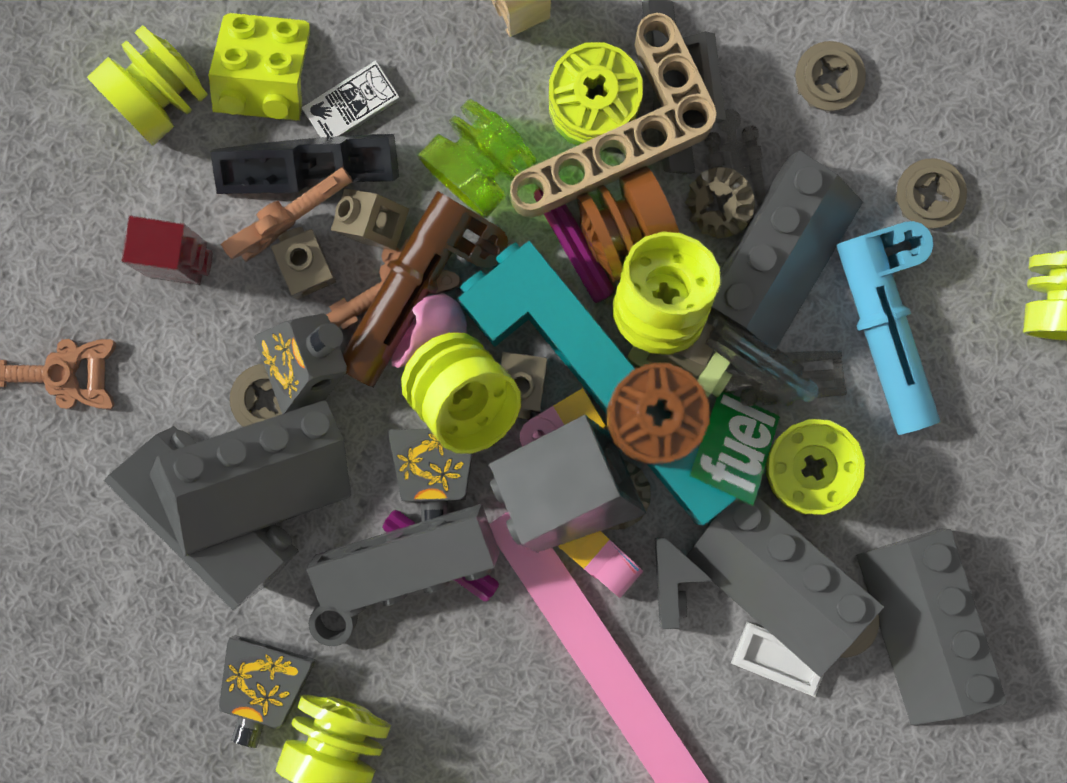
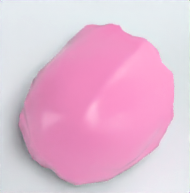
M443 293L427 296L417 303L412 309L416 318H414L394 352L391 365L396 368L406 366L416 350L434 337L449 332L467 333V323L460 304Z

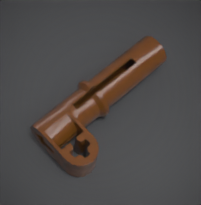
M437 191L398 259L389 261L387 266L391 268L390 273L342 353L347 366L346 374L374 388L416 316L412 311L413 307L427 297L430 292L434 294L437 292L438 286L436 281L452 253L478 267H493L498 264L496 257L508 247L506 233L497 225ZM466 229L480 236L476 243L463 237Z

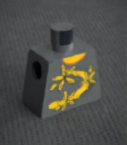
M324 313L291 319L254 336L282 414L326 400L346 374L347 366L339 347L343 342L342 331L337 325L330 323L328 316Z
M430 429L389 430V440L401 501H421V522L448 514L447 500H466L473 454H456L444 448Z
M237 635L229 637L219 711L238 717L231 741L246 747L257 748L264 725L280 729L285 724L314 667L316 659Z

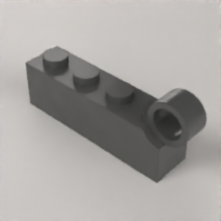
M483 505L472 506L315 554L306 568L318 599V603L311 613L308 623L313 638L326 646L341 645L351 636L357 624L358 614L366 609L365 606L381 602L383 606L393 605L404 600L407 594L423 589L424 593H433L448 586L451 580L465 577L466 580L471 581L488 575L492 571L491 568H495L500 552ZM328 610L338 612L345 619L346 628L339 631L328 629L321 620V613Z

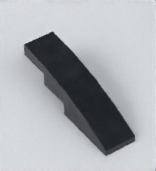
M394 134L296 139L218 148L210 151L217 194L298 193L304 188H313L341 167H344L348 172L352 182L395 181L399 177Z

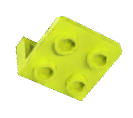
M228 13L224 15L208 74L212 111L232 115L300 121L302 112L301 73L310 35L309 23L304 20Z

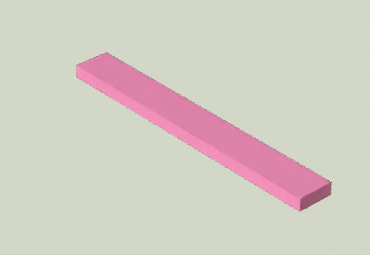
M509 512L491 522L489 525L496 544L654 782L709 783L555 550L550 548L537 553L521 544L518 545L513 540L506 522L511 519Z

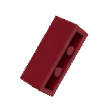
M129 216L121 262L148 278L201 285L202 275L208 276L210 274L213 253L212 250L206 249L207 242L185 224Z

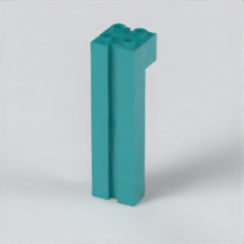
M530 241L521 247L517 242L511 244L496 257L498 262L496 268L486 276L482 271H479L462 284L460 288L463 290V294L458 298L461 307L494 348L529 320L607 415V406L614 389L635 369ZM657 401L653 408H646V414L653 417V425L657 427L660 426L663 420L671 418V413L664 410V404L661 401ZM698 446L688 455L665 464H647L696 525L704 526L737 499L689 476L699 449Z

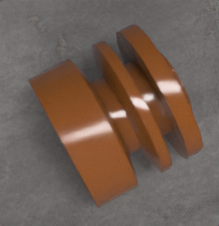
M647 166L620 177L619 186L622 195L620 200L616 201L604 185L597 187L601 208H597L588 192L577 196L576 199L580 211V225L595 260L604 268L612 282L620 280L622 266L619 258L623 257L626 260L632 246L642 238L660 232L680 233L668 201L656 177Z
M650 363L632 370L616 386L607 406V427L613 442L626 456L644 464H665L688 455L702 441L709 424V402L702 385L688 371L672 364ZM657 401L664 402V410L671 413V418L663 420L659 427L653 425V417L646 414V408H653Z

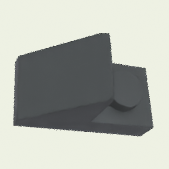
M654 538L659 627L661 629H679V618L687 617L686 591H678L677 583L713 580L666 538Z

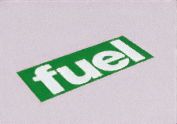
M723 390L714 404L708 427L702 438L689 476L754 506L780 416Z

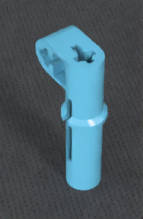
M909 221L837 244L836 247L860 318L856 327L858 331L864 330L897 434L910 433L941 422L906 317L911 314L910 308L902 304L893 277V273L919 265L928 259L933 249V238L930 231L921 223ZM900 242H910V250H904L887 257L884 248Z

